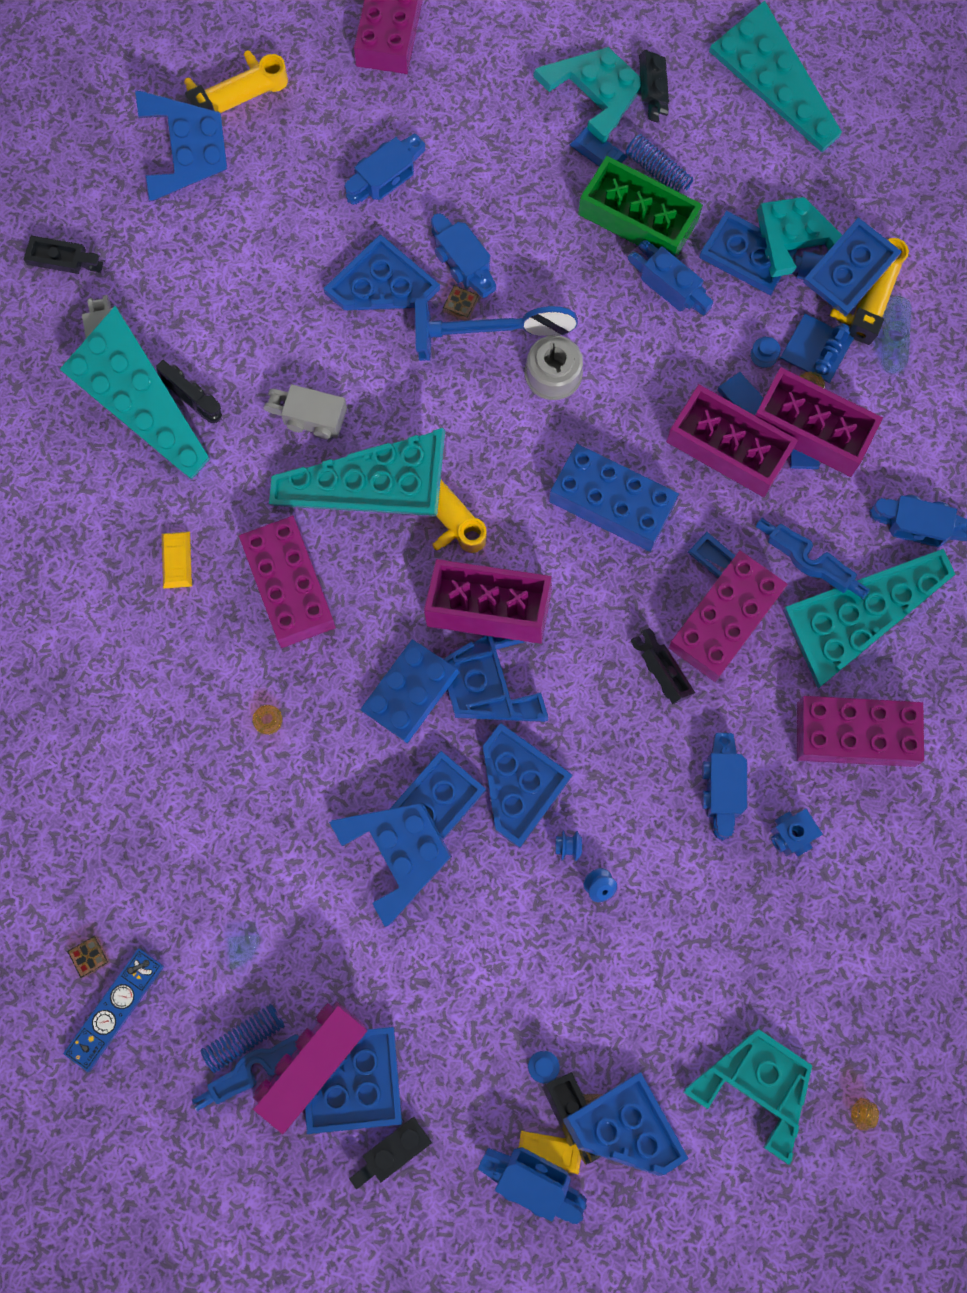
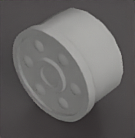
M560 335L546 336L532 345L527 355L525 366V380L532 392L548 400H560L572 395L580 386L583 376V357L579 347L572 340Z

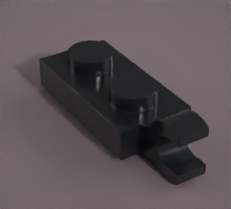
M645 49L639 54L642 101L648 103V119L658 123L659 114L667 116L669 112L666 58Z
M32 235L23 258L26 265L79 274L81 267L89 271L101 273L104 264L99 261L100 256L98 254L85 253L86 249L83 244Z
M650 628L641 631L645 638V643L639 636L631 639V643L636 650L644 651L641 656L645 660L648 670L655 676L662 687L663 694L672 704L686 700L695 694V691L665 644L659 645L654 632Z
M571 1072L542 1086L569 1146L574 1145L575 1142L562 1119L587 1105L579 1085ZM579 1149L581 1159L585 1165L601 1158V1156Z
M413 1116L365 1153L362 1157L367 1165L351 1176L349 1180L356 1190L374 1175L381 1183L432 1144V1142Z

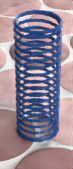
M642 134L637 135L629 143L626 155L636 161L640 167L643 166V169L652 174L656 180L666 185L669 177L678 168L671 178L668 187H670L672 180L680 171V175L676 178L671 188L673 189L682 174L684 176L677 184L675 190L679 192L689 179L691 180L684 190H688L691 186L693 176L690 177L689 174H686V171H683V168L680 169V166H677V163L667 158V155L664 156V152L661 153L658 147L652 145L648 139L645 140ZM639 136H641V138L635 143V145L633 146L631 152L629 153V149H630L631 145L633 144V142H634ZM647 141L645 146L640 150L637 159L635 160V155L637 151L643 146L644 142ZM650 144V146H649V147L646 149V151L643 153V155H642V157H641V159H640V162H638V160H639L638 158H639L641 152H643V151L645 150V148L647 147V145ZM653 147V149L646 156L643 165H641L644 155H646L650 148ZM634 148H637L636 151H635V153H634V156L632 157V155H633L632 152H633ZM656 149L655 153L651 156L645 168L644 166L647 158ZM659 152L658 156L654 159V161L652 162V164H651V166H650V168H649V170H648V167H649L648 165H649L650 161H651V160L655 157V155ZM662 155L661 159L657 162V164L655 165V167H654V169H653V171H652V173H651L650 171L652 170L651 168H652L653 164L657 161V159L659 158V156ZM665 158L663 163L659 166L656 174L654 175V171L657 165H659L662 159ZM667 160H669L665 167L662 169L659 178H657L660 168L665 164ZM672 162L671 166H670V167L668 168V170L665 172V174H664V176H663V178H662V181H660L661 175H662L663 171H664V170L668 167V165ZM675 165L674 169H673V170L670 172V174L668 175V177H667L665 183H663L664 180H665L664 178H665L666 174H667V173L670 171V169ZM687 177V179L681 184V186L677 190L678 186L683 181V179Z
M269 1004L266 1008L276 1022L277 1027L270 1020L264 1008H262V1011L272 1025V1029L268 1026L260 1011H258V1015L267 1027L268 1032L261 1025L257 1015H253L263 1030L265 1037L257 1028L252 1017H249L259 1033L260 1039L252 1030L248 1020L245 1019V1023L254 1035L256 1042L248 1033L244 1023L241 1022V1026L250 1038L252 1045L245 1038L239 1025L236 1026L248 1048L239 1038L235 1028H232V1031L242 1045L243 1050L238 1046L235 1037L230 1031H228V1035L238 1048L239 1053L231 1045L229 1037L226 1034L223 1035L228 1045L234 1051L235 1057L227 1048L224 1039L221 1036L219 1037L231 1060L224 1053L220 1042L215 1039V1043L226 1058L227 1063L219 1055L218 1049L213 1042H211V1046L221 1060L222 1065L215 1058L209 1045L206 1047L217 1063L218 1068L210 1060L206 1049L202 1048L200 1050L204 1061L213 1073L220 1071V1067L224 1068L225 1065H229V1062L232 1063L233 1059L237 1060V1056L241 1057L242 1053L246 1054V1050L250 1051V1047L258 1046L259 1042H263V1039L267 1040V1036L271 1037V1033L276 1034V1030L280 1031V1027L285 1028L282 1019L279 1020L275 1013L277 1011L272 1004Z

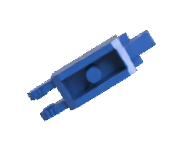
M413 134L402 141L394 137L389 142L382 143L377 151L368 158H362L354 167L355 175L349 178L350 180H347L344 185L348 203L357 205V203L362 202L368 196L372 199L381 200L412 177L414 174V161L426 150L423 140L417 134Z
M434 214L431 218V233L436 240L434 251L441 263L446 262L450 266V273L453 279L458 284L462 282L466 289L471 287L482 298L495 292L496 283L490 274L491 256L467 224L457 222L452 225L444 214Z
M644 240L638 246L641 252L649 258L648 261L634 251L627 256L630 264L642 273V281L678 311L682 312L685 308L689 310L693 308L705 316L712 308L713 300L705 294L706 290L702 286L704 280L664 247L661 246L658 249L653 244H650V242Z
M901 495L897 501L892 499L886 500L885 498L878 499L869 511L870 518L875 520V522L879 521V523L890 525L889 531L896 538L933 547H940L948 540L967 541V519L956 515L957 509L949 507L944 502L931 503L923 501L915 495Z
M716 733L714 735L712 752L707 757V761L702 763V779H707V791L702 792V809H707V817H713L714 835L723 841L732 836L735 830V818L747 809V759L742 754H737L733 733Z
M523 1147L514 1149L511 1156L487 1148L478 1170L497 1183L495 1192L501 1194L508 1201L516 1202L531 1210L536 1216L544 1217L551 1222L555 1216L566 1222L569 1221L573 1225L583 1221V1212L587 1207V1198L580 1194L579 1191L569 1187L571 1178L568 1171Z

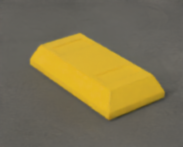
M190 532L161 534L163 589L192 587Z
M521 1131L519 1148L523 1147L568 1171V1173L579 1174L581 1156L576 1144L569 1146L566 1138Z

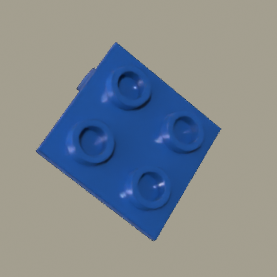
M804 314L780 359L830 383L854 338L849 336L850 328L844 323H840L839 326L833 328Z

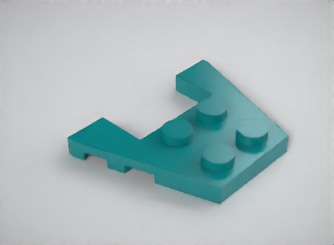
M609 47L534 69L533 77L548 92L570 79L603 110L589 120L587 129L603 144L609 138L613 128H616L624 112L629 109L641 91L640 76Z
M805 197L761 203L756 210L761 235L766 239L767 243L765 253L766 258L770 259L771 267L769 268L771 277L790 275L797 266L787 250L825 245L829 251L842 236Z
M756 1029L689 1084L682 1093L704 1108L709 1109L724 1082H727L779 1118L763 1148L784 1163L790 1165L794 1154L792 1153L795 1138L798 1135L800 1126L798 1124L806 1098L812 1065L761 1030Z

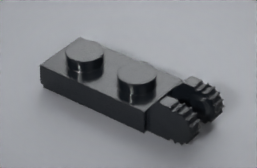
M165 360L156 365L157 373L167 388L203 419L208 420L210 424L220 422V419H222L221 406L216 401V398L212 395H205L197 383L193 382L191 384L186 380L183 372L176 365L170 366Z

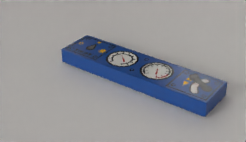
M138 948L63 1055L85 1071L90 1072L165 966Z

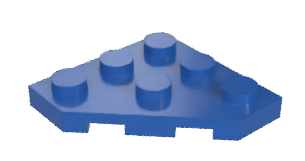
M380 234L323 289L324 294L344 311L415 308L416 298H426L428 302L440 290V284Z
M500 723L483 745L494 825L497 833L520 849L573 775Z
M394 1027L368 1029L305 1107L307 1134L402 1124Z
M641 1072L633 1075L562 1119L578 1149L657 1176L666 1175L689 1159Z

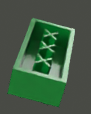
M606 156L580 197L578 215L637 246L644 240L650 242V244H653L658 249L662 246L677 258L699 221L703 204Z

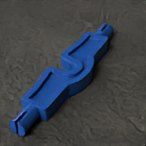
M763 517L756 524V528L769 536L768 542L789 556L794 566L802 573L811 577L822 578L842 593L849 589L861 597V599H864L869 593V588L855 580L857 574L830 553H823L816 560L809 559L808 555L813 548L811 540L797 534L781 523L776 527Z
M294 1034L270 1049L261 1048L247 1053L238 1061L234 1070L208 1084V1091L192 1099L193 1105L205 1099V1101L196 1105L195 1109L200 1111L214 1101L216 1104H221L232 1096L255 1087L257 1081L252 1072V1066L255 1063H260L269 1076H274L276 1074L274 1067L286 1053L291 1056L297 1049L295 1042L299 1035Z

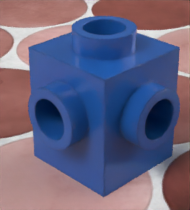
M807 808L794 816L790 811L774 820L777 826L770 830L773 835L771 836L773 845L780 853L784 852L786 856L795 852L796 856L799 857L813 848L810 843L811 841L823 835Z

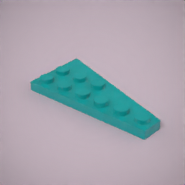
M765 0L710 46L709 52L819 151L823 152L841 136L842 131Z
M114 306L63 364L60 370L192 480L210 458L121 313Z
M436 429L432 433L425 435H415L408 437L407 440L393 444H383L348 454L346 457L336 460L330 459L311 467H301L273 475L271 477L269 504L281 507L437 516L445 429Z
M944 549L857 580L870 589L864 599H861V597L849 589L842 593L835 588L786 606L783 609L818 689L956 575Z

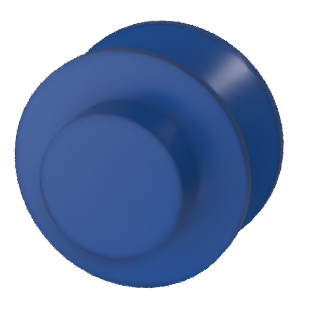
M761 337L753 345L750 353L751 360L758 367H771L776 363L781 348L774 338Z
M562 830V836H556L555 854L561 855V861L564 860L566 855H572L574 861L580 858L582 854V837L578 831L575 832L573 837H567L564 830Z
M595 869L584 879V889L595 902H605L612 898L617 891V882L612 878L611 873L607 869Z
M539 1051L531 1056L528 1062V1071L535 1081L549 1083L559 1074L560 1064L553 1053Z

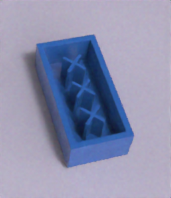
M576 443L550 491L549 502L651 552L677 502L679 493Z

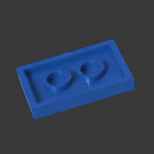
M726 210L700 252L699 258L770 296L782 276L771 277L769 268L771 267L770 259L766 258L765 253L767 243L766 239L761 235L760 228ZM798 249L787 250L792 259Z
M858 217L804 278L803 283L846 317L900 256L902 251Z
M412 639L360 710L408 744L460 672L457 668Z
M440 751L390 809L423 803L444 840L486 792V788L445 753Z

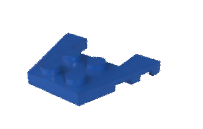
M135 91L138 118H168L174 174L146 175L149 202L158 200L161 197L227 170L220 112L143 91Z
M485 635L474 643L471 641L443 659L460 672L447 689L455 718L548 721V713L541 693L511 700L498 658L497 649L524 643L525 641Z
M423 803L336 819L329 822L341 846H345L370 832L394 876L399 888L372 903L384 927L394 922L397 916L452 857Z

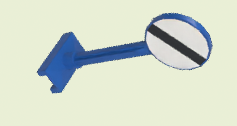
M426 298L415 299L416 352H419V361L430 360L431 338L443 337V335L511 331L515 329H524L526 332L538 336L563 335L575 329L578 323V317L575 312L559 306L536 308L527 312L520 319L500 318L454 322L431 321Z

